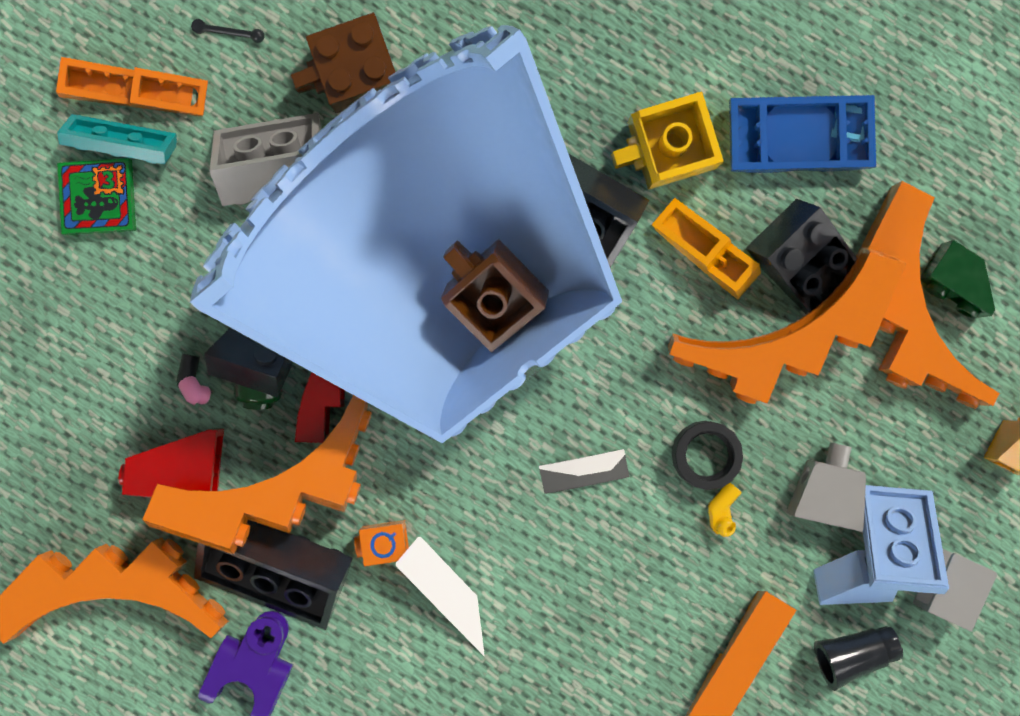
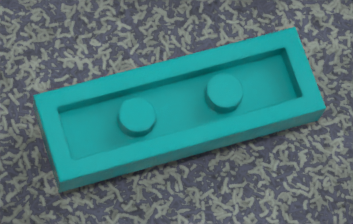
M71 114L57 132L59 145L75 147L78 150L107 153L115 157L144 160L152 164H166L177 144L176 133Z

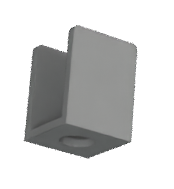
M943 549L949 590L945 594L917 592L913 604L972 632L997 577V573L967 558Z

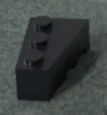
M229 328L204 353L207 373L209 375L277 398L293 364L291 360L232 328Z

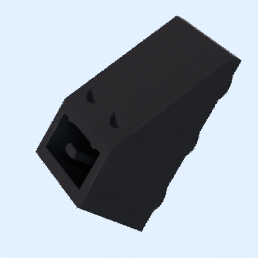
M797 198L746 247V250L753 259L760 264V268L806 315L817 308L834 292L857 259L822 208Z

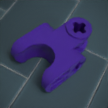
M276 611L262 613L248 627L242 641L227 635L199 691V700L208 704L213 703L227 683L232 681L246 684L254 695V706L250 716H271L294 665L278 658L289 632V625L285 616ZM265 626L272 628L270 631L272 637L270 639L264 637Z

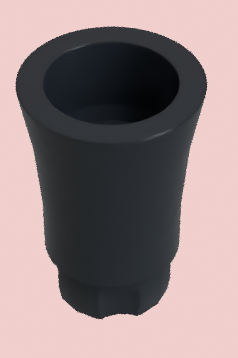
M887 626L878 629L870 628L855 634L814 642V651L822 676L828 686L834 691L855 679L888 667L889 663L903 658V648L899 637L892 627Z

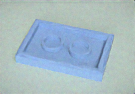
M866 485L863 538L870 588L945 594L949 590L933 492L929 490Z

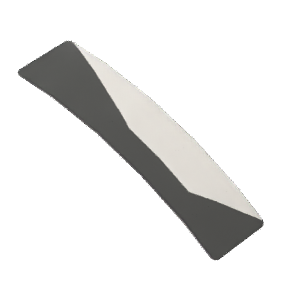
M624 449L539 466L544 494L629 477Z

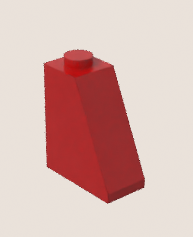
M208 429L125 458V464L121 465L118 477L119 484L123 485L122 495L152 497L157 484L187 491H218L224 429Z

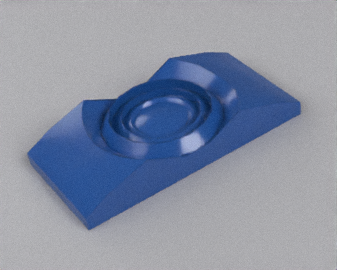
M875 95L730 98L729 100L731 171L832 172L872 169L876 167ZM846 105H855L858 108H862V114L846 112ZM836 119L837 138L831 137L832 129L834 130ZM863 126L865 139L860 142H850L851 140L847 138V132L860 135Z

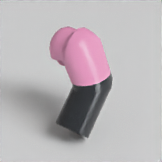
M182 354L176 380L177 386L186 402L192 405L196 403L204 405L209 401L211 391L209 387L201 386L196 378L200 357Z

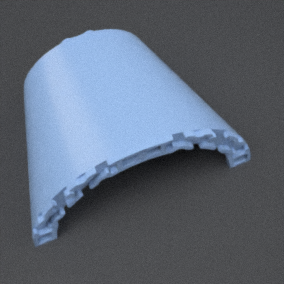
M501 25L497 30L498 33L492 26H489L477 33L472 31L461 35L449 43L453 50L440 57L436 52L422 55L404 69H400L389 76L388 79L391 82L389 85L378 91L372 88L330 121L298 150L302 157H298L289 168L284 164L273 175L272 179L253 196L252 202L246 208L250 214L241 227L236 223H232L217 242L215 250L208 256L203 265L209 273L204 277L202 275L197 277L190 303L199 311L440 443H444L451 436L454 437L460 434L470 421L480 413L483 414L492 409L496 401L508 391L520 387L526 379L524 373L529 368L535 365L538 367L548 365L559 351L568 344L580 340L587 329L599 320L609 317L614 312L615 307L622 303L528 42L520 29L508 25ZM499 239L549 290L545 309L493 352H490L444 306L441 300L447 283L454 278L451 274L454 269L443 256L445 251L457 240L471 253L477 251L482 254Z

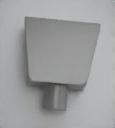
M830 442L825 463L807 460L788 506V514L794 517L863 532L866 474L865 472L847 468L852 447Z

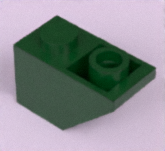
M955 240L942 243L920 276V280L927 284L925 290L939 299L944 300L947 297L957 304L955 309L968 318L975 319L976 317L992 316L995 306L985 260Z

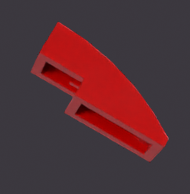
M313 372L310 374L302 395L297 416L295 442L323 443L329 436L330 407H344L345 390Z

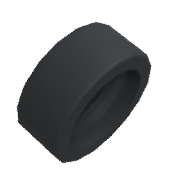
M711 421L694 422L682 429L674 440L672 448L673 466L679 476L690 485L705 490L719 489L732 482L740 472L743 462L742 444L736 434L723 424ZM702 434L716 435L723 440L727 447L728 459L726 465L720 472L712 476L698 475L691 470L686 459L688 445L692 439Z

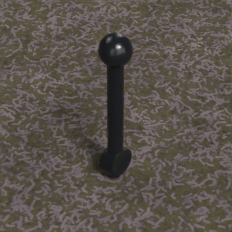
M196 19L191 24L192 30L197 34L212 32L251 38L256 43H261L265 38L264 32L260 29L247 31L207 25L201 19Z

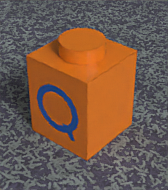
M405 520L367 525L359 529V536L354 537L357 558L363 557L364 566L397 562L409 548Z

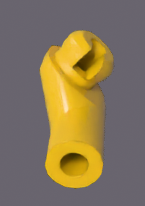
M732 483L722 487L708 505L710 527L716 534H720L723 537L731 536L736 530V523L732 521L730 506L742 492Z

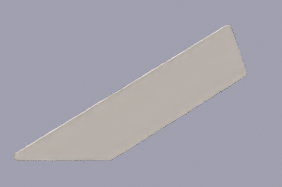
M418 537L396 562V567L484 656L477 595L421 537Z

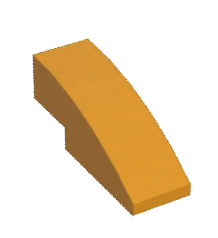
M676 198L669 203L651 224L671 245L737 300L761 274L759 263L734 246L728 236Z

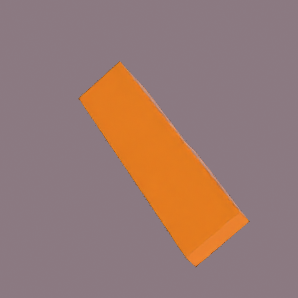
M61 57L56 93L60 98L203 116L208 80L137 67L131 70ZM194 88L198 93V100L191 106Z
M757 591L724 653L719 654L686 716H732L797 610L767 591Z

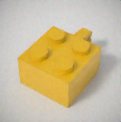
M702 91L632 113L627 122L632 136L626 140L628 147L613 151L611 154L615 169L634 164L636 171L642 170L648 190L715 170L724 162Z

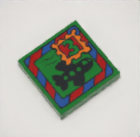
M131 159L57 163L61 234L78 235L136 231Z

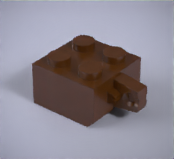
M372 12L305 36L313 59L306 62L308 68L291 74L295 89L299 94L316 89L318 94L326 93L333 111L340 113L372 88L378 91L389 85L391 82L388 77L396 71L375 13Z
M499 239L482 254L477 251L471 253L458 240L445 251L443 258L454 269L451 273L454 278L447 283L441 300L444 306L490 352H493L545 309L549 290Z

